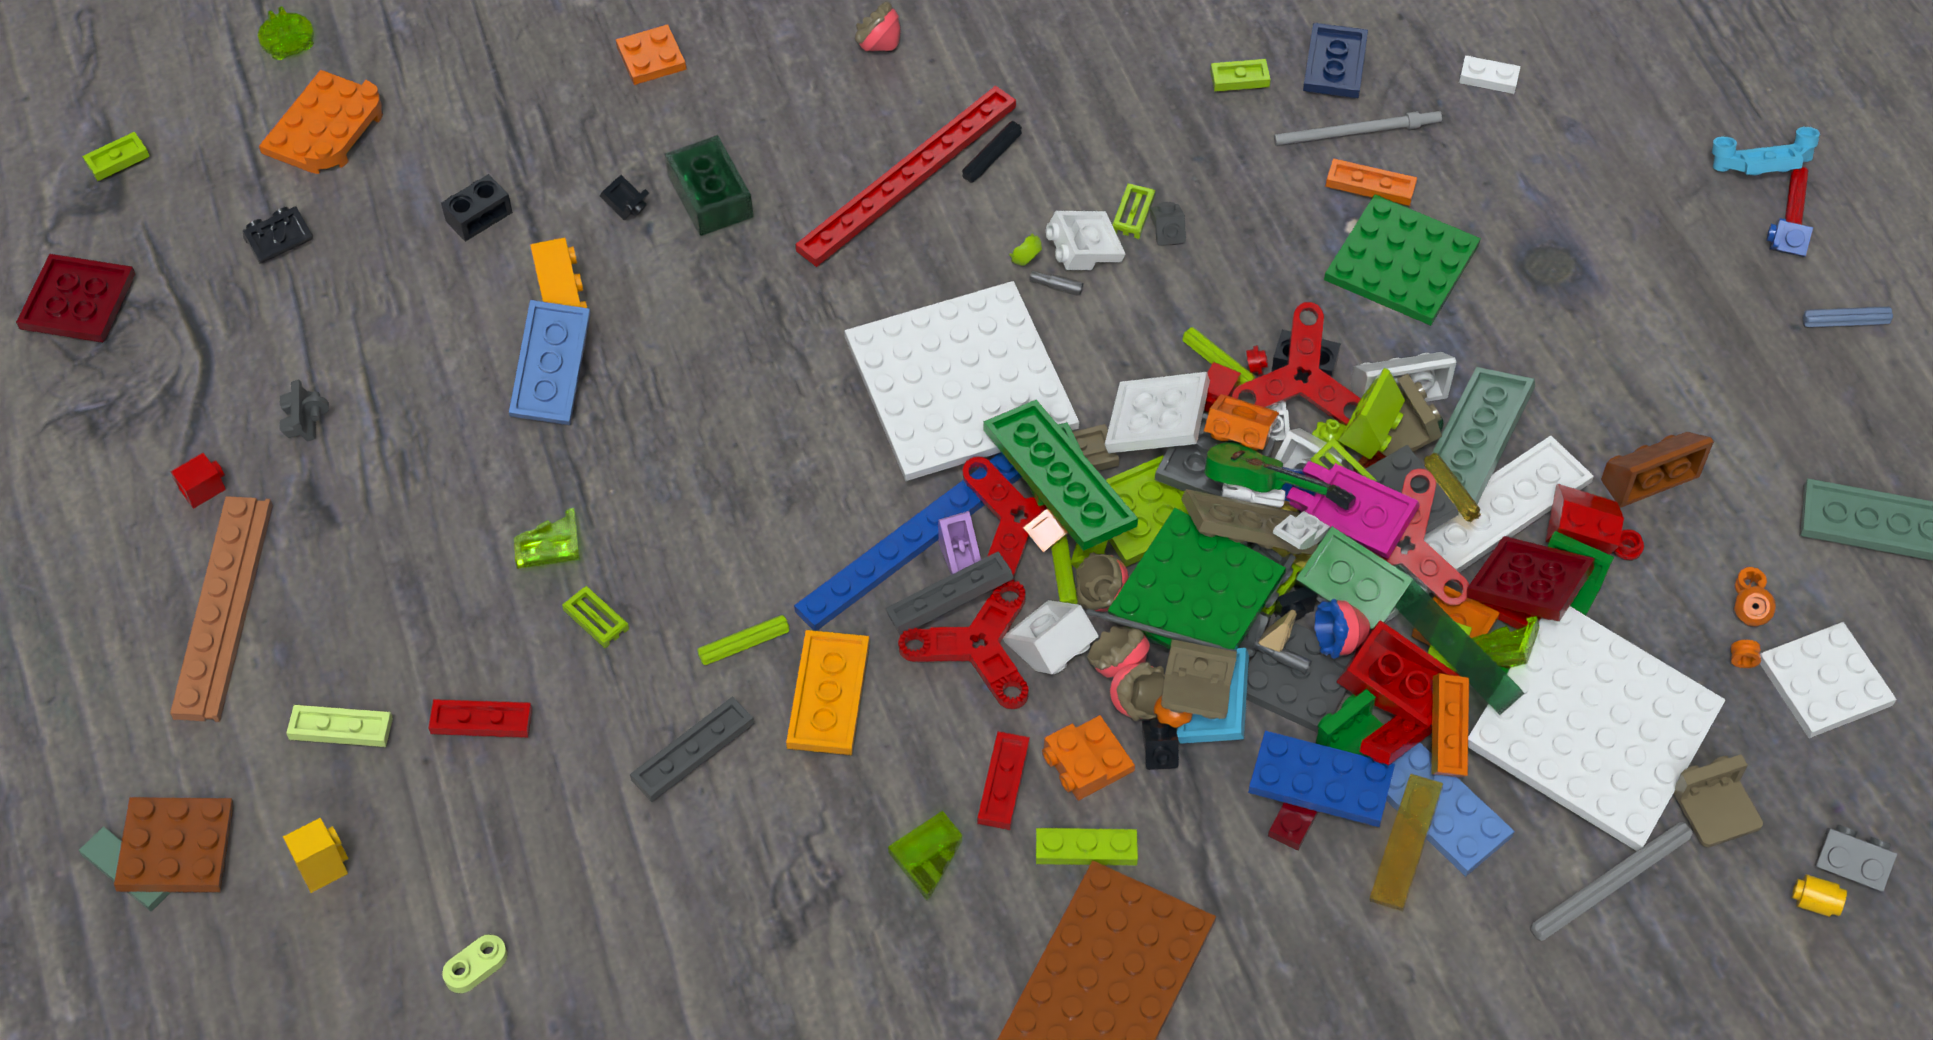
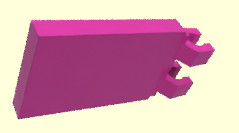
M1309 460L1302 470L1303 474L1331 485L1334 484L1352 493L1356 497L1354 505L1349 510H1345L1328 499L1326 495L1316 493L1312 496L1295 487H1292L1286 496L1290 500V506L1317 517L1320 521L1330 526V528L1333 526L1363 547L1389 559L1420 507L1418 500L1336 463L1333 468L1328 470Z

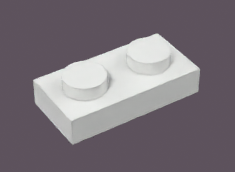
M1465 55L1459 83L1514 94L1520 66Z

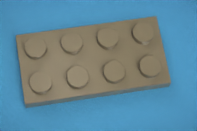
M1189 489L1185 490L1181 499L1198 531L1205 536L1215 537L1218 535L1228 537L1230 540L1240 543L1248 541L1257 543L1259 546L1267 549L1273 547L1282 548L1297 555L1301 553L1312 555L1318 546L1317 543L1307 549H1298L1273 534V530L1289 515L1297 517L1299 512Z

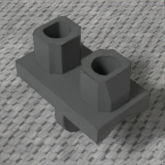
M299 379L292 381L291 392L280 396L281 409L287 415L291 414V416L280 420V431L288 438L301 435L307 442L316 439L315 421L320 420V416L329 411V402L324 397H320L319 392L305 390Z

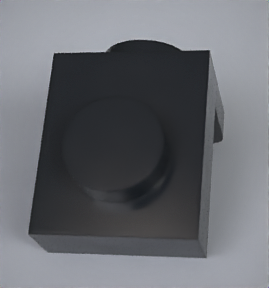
M620 175L601 192L600 197L625 220L631 214L636 217L647 206L645 199L649 192L644 189L640 193L628 180Z
M1295 579V591L1278 596L1274 615L1275 617L1277 615L1283 617L1290 610H1294L1297 614L1295 621L1299 620L1305 614L1314 611L1318 595Z
M1158 718L1151 721H1142L1146 769L1178 768L1179 750L1176 728L1169 724L1160 723Z

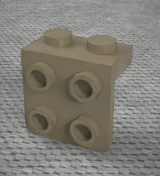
M1408 373L1397 379L1405 399L1400 410L1404 415L1396 429H1390L1388 435L1392 436V439L1383 453L1379 451L1382 458L1387 457L1405 445H1408L1412 451H1415L1442 437L1438 426V421L1442 419L1433 403L1428 406L1424 400L1427 398V394L1419 381L1414 383Z
M1172 639L1164 676L1161 706L1177 713L1187 712L1202 715L1208 719H1225L1228 712L1230 685L1237 652Z
M1742 754L1731 758L1722 756L1715 759L1711 764L1700 768L1697 765L1691 766L1680 774V778L1675 786L1673 794L1704 847H1712L1757 832L1763 826L1759 813L1740 782L1748 766Z

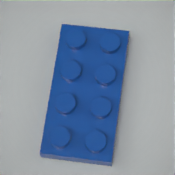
M1265 731L1248 793L1380 827L1395 764L1378 763L1370 757Z

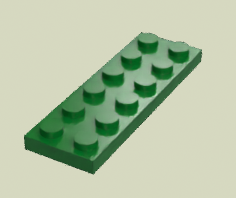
M1037 400L983 421L984 432L1083 551L1137 527V516Z

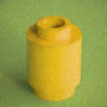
M1807 874L1803 880H1796L1792 892V898L1797 900V907L1828 917L1832 914L1836 916L1841 915L1847 897V890L1840 888L1839 884Z

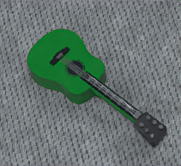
M1221 443L1211 447L1207 453L1204 473L1215 481L1247 487L1257 492H1269L1273 489L1281 490L1283 485L1288 483L1326 495L1328 499L1345 510H1349L1355 503L1356 497L1345 489L1284 469L1281 461L1264 456L1244 445Z

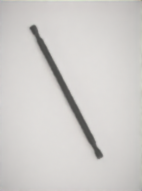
M1089 608L1086 611V615L1097 616L1107 621L1178 641L1237 652L1234 649H1226L1220 645L1114 615L1099 613Z

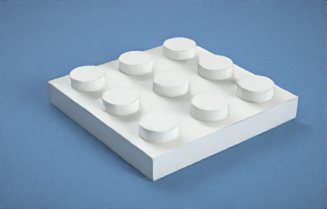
M1207 372L1120 382L1105 441L1108 453L1197 444L1210 383Z
M1844 622L1760 653L1761 667L1808 738L1891 707L1897 700Z

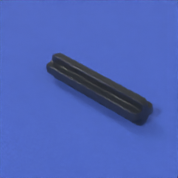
M1015 121L1009 122L962 169V177L970 183L976 181L1022 134L1021 125Z

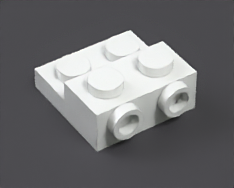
M1055 211L1046 226V237L1048 240L1054 241L1056 259L1058 262H1063L1066 270H1092L1096 262H1122L1126 255L1106 211Z

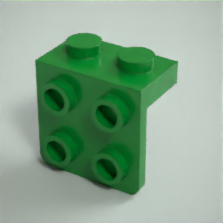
M1555 531L1547 547L1595 558L1594 570L1570 605V607L1586 616L1604 583L1614 557Z
M1367 689L1358 696L1353 694L1348 697L1338 712L1334 715L1329 713L1321 719L1317 726L1319 729L1316 744L1370 757L1361 753L1360 747L1363 739L1384 725L1372 714L1376 697Z

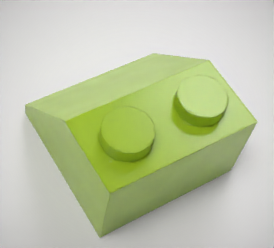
M1384 368L1362 395L1339 439V442L1368 459H1371L1378 450L1382 453L1385 451L1392 439V436L1388 435L1390 429L1395 430L1404 415L1400 410L1405 399L1390 370Z

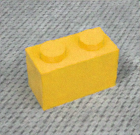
M321 817L283 836L310 893L348 874L343 864L344 861L348 860V856L341 845L342 843L334 827L331 826L326 829Z

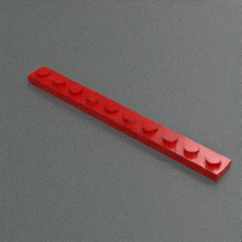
M994 86L795 244L796 252L814 266L820 265L1015 109L1016 99L999 87Z

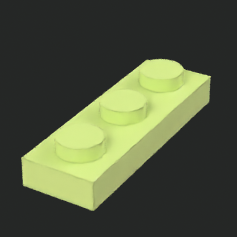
M294 705L286 734L289 740L386 747L393 718L391 712Z

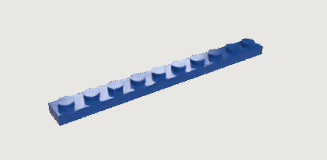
M1002 452L989 460L1011 484L1022 478ZM980 467L970 476L974 479H982L986 476L987 472L984 468ZM962 480L795 604V613L814 631H818L938 541L939 519L967 511L970 512L971 516L985 504Z

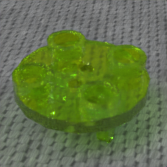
M283 6L278 8V14H274L272 10L268 11V19L259 28L258 39L260 46L267 53L271 54L273 59L282 60L287 56L298 54L313 46L314 32L312 24L305 16L297 13H286Z

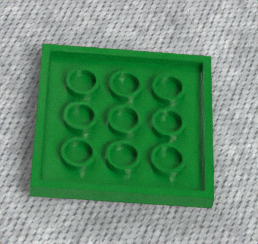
M1375 194L1325 272L1324 280L1431 326L1477 250L1481 238Z
M1174 508L1109 607L1108 614L1220 645L1226 649L1237 650L1286 573V567L1240 542L1230 540L1228 537L1218 535L1208 537L1201 534L1190 515ZM1143 631L1145 636L1170 649L1171 638Z

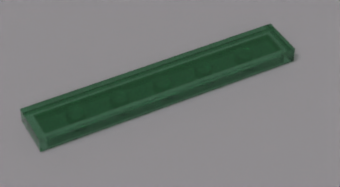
M1399 565L1396 566L1397 569L1407 574ZM1413 580L1395 608L1462 677L1469 678V685L1501 715L1525 693Z

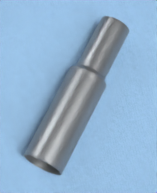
M1032 271L1030 281L1079 296L1084 286L1082 282Z
M1257 638L1253 648L1272 656L1274 660L1304 674L1308 672L1312 663L1311 660L1285 648L1278 652L1258 644L1260 638Z

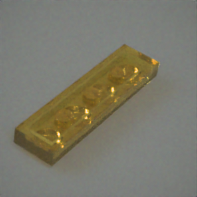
M1410 774L1370 895V902L1404 911L1440 800L1443 783Z

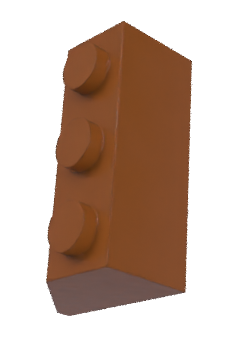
M1685 432L1677 436L1669 435L1659 443L1651 446L1643 445L1633 453L1611 458L1606 463L1601 481L1614 500L1618 502L1620 508L1699 478L1714 441L1711 437L1691 432Z

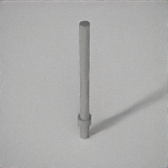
M1416 111L1406 113L1405 116L1274 134V143L1278 146L1407 127L1408 130L1417 129L1421 125L1442 122L1441 111L1422 114Z

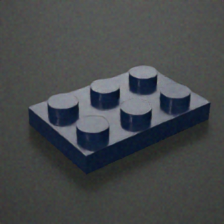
M1313 23L1303 91L1359 98L1368 30Z

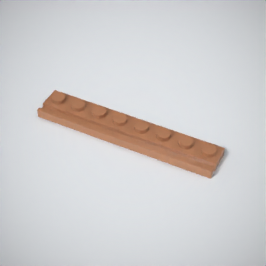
M225 497L170 712L173 720L206 721V719H214L215 722H220L273 507L270 499L265 498V501H257V498Z

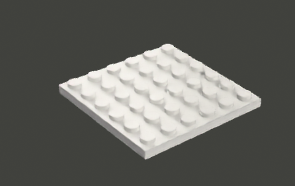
M1014 281L845 330V339L905 481L964 464L973 457H987L1000 453L1001 451L984 432L983 421L1033 400H1037L1057 424L1068 422L1071 430L1079 429V420Z
M1569 606L1560 622L1544 618L1540 619L1469 734L1468 748L1638 851L1644 847L1675 791L1680 774L1688 768L1723 706L1725 699Z

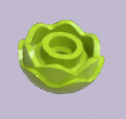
M1033 233L1031 236L1026 237L1024 243L1016 247L1013 253L1009 254L1012 258L1011 261L1017 265H1027L1042 250L1041 239Z

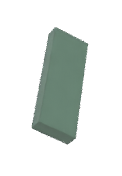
M103 826L78 851L112 881H115L122 841ZM171 892L127 893L151 912Z

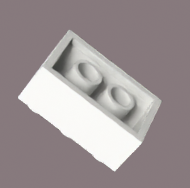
M1437 352L1431 354L1422 353L1418 356L1407 358H1393L1376 363L1367 362L1354 366L1350 385L1353 393L1361 398L1381 371L1386 368L1390 370L1399 389L1400 386L1397 379L1408 373L1414 383L1419 381L1427 394V398L1424 399L1426 402L1447 399L1456 367L1455 357Z

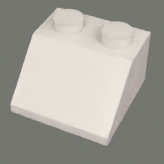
M1301 428L1289 430L1275 459L1281 461L1283 467L1304 469L1308 460L1311 461L1310 459L1326 442ZM1332 448L1329 453L1347 468L1349 463ZM1324 456L1320 459L1329 469L1333 468V465Z
M1048 600L1006 633L1003 640L1035 671L1056 674L1065 669L1067 662L1075 655L1086 652L1090 648V643L1099 636L1081 605Z

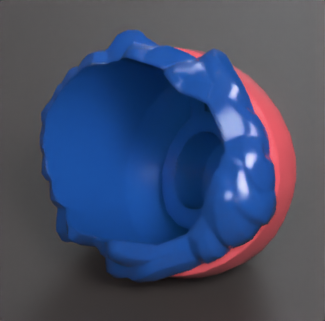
M1332 599L1331 602L1322 601L1317 606L1315 631L1322 654L1326 656L1330 654L1331 658L1336 659L1339 656L1351 654L1365 641L1370 632V623L1358 608L1347 601Z

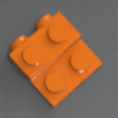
M1220 394L1210 408L1204 431L1211 433L1210 436L1219 441H1228L1230 439L1255 451L1258 449L1263 450L1277 422L1279 412Z
M1101 715L1078 727H1075L1072 723L1044 738L1042 754L1045 761L1050 767L1055 766L1060 773L1059 779L1062 786L1067 792L1072 791L1078 801L1135 770V764Z

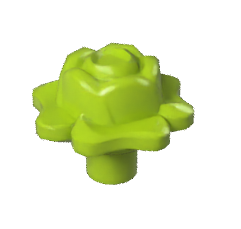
M1327 419L1326 423L1322 421L1317 423V428L1312 432V435L1326 443L1334 438L1344 448L1345 445L1339 442V439L1346 426L1338 423L1336 420Z

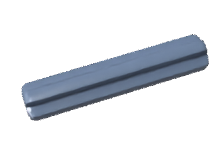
M1889 306L1814 309L1804 311L1803 315L1805 327L1890 324L1893 319L1892 309Z

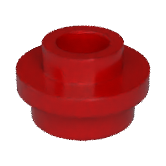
M1256 345L1253 346V349L1246 350L1249 369L1252 374L1264 375L1263 368H1268L1266 351H1260L1259 346Z
M1623 530L1619 547L1614 553L1625 560L1638 558L1644 550V542L1641 535L1634 530Z

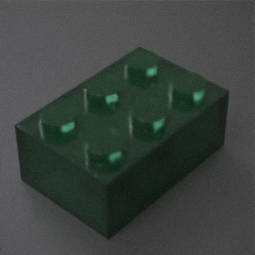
M718 135L665 153L668 177L700 236L754 217L751 193Z

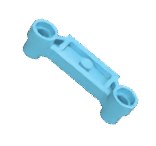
M1801 127L1796 130L1794 144L1738 151L1736 150L1737 142L1735 139L1724 136L1717 137L1713 140L1712 147L1714 155L1713 168L1722 172L1734 169L1745 172L1746 175H1761L1766 172H1788L1792 169H1800L1803 162L1813 159L1814 148L1818 145L1820 132L1812 127Z

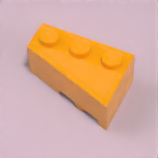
M566 238L530 244L543 302L587 308L586 301L580 302L578 292L583 291L580 273H573L572 265L577 264L574 247L567 246Z

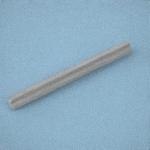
M1684 822L1677 823L1533 922L1530 928L1531 932L1538 940H1545L1690 840L1693 834L1692 830Z

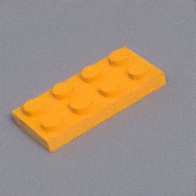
M813 630L805 631L786 740L787 749L852 755L870 645L869 636Z

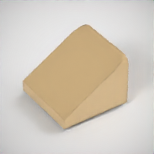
M1290 610L1267 628L1258 644L1278 652L1283 650L1290 638L1297 615L1296 611Z

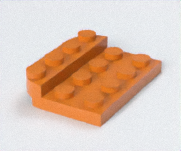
M320 70L259 145L261 154L315 174H320V169H327L336 165L342 168L348 163L347 152L372 121L379 123L382 118V104L377 86L368 80H365L361 85Z

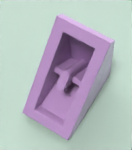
M969 511L938 520L939 546L951 575L981 560Z

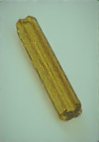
M1433 453L1430 456H1426L1424 458V466L1433 474L1437 483L1458 508L1463 518L1467 522L1479 519L1481 516L1480 507L1440 455Z

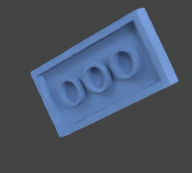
M530 300L509 408L510 417L570 425L591 314L589 308Z
M1420 742L1392 762L1395 764L1386 801L1465 877L1513 837L1515 831L1457 777L1431 774L1432 753Z

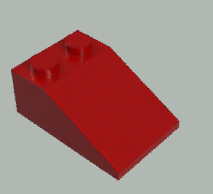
M1380 620L1369 632L1365 641L1359 646L1336 682L1356 696L1367 689L1376 697L1374 706L1428 729L1432 724L1433 676L1437 674L1460 675Z

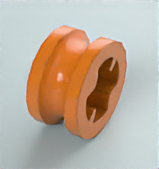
M1746 567L1742 569L1735 581L1736 592L1739 594L1742 590L1750 588L1753 581L1757 584L1756 586L1765 588L1767 583L1766 575L1758 568ZM1748 579L1751 580L1749 585L1745 583Z
M1739 640L1731 645V662L1734 666L1752 668L1761 663V655L1759 654L1761 647L1758 642Z

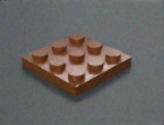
M129 797L114 881L116 892H221L233 812L232 798Z

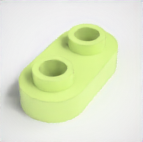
M484 935L448 960L442 971L446 986L455 993H465L500 969L507 960V950L504 942L498 936ZM487 947L494 948L489 954L482 953ZM459 968L465 969V972L461 975L454 974Z

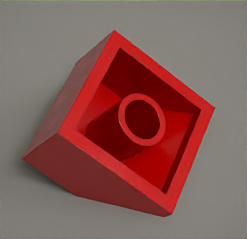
M1557 484L1546 542H1549L1553 533L1557 531L1610 555L1619 547L1624 522L1618 502Z

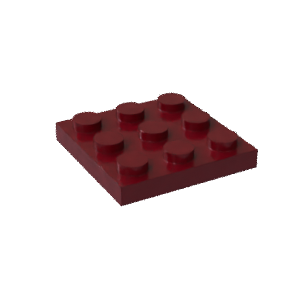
M49 254L16 323L20 330L104 343L133 281L135 271L132 266Z
M1503 536L1467 587V598L1560 622L1594 570L1595 558Z

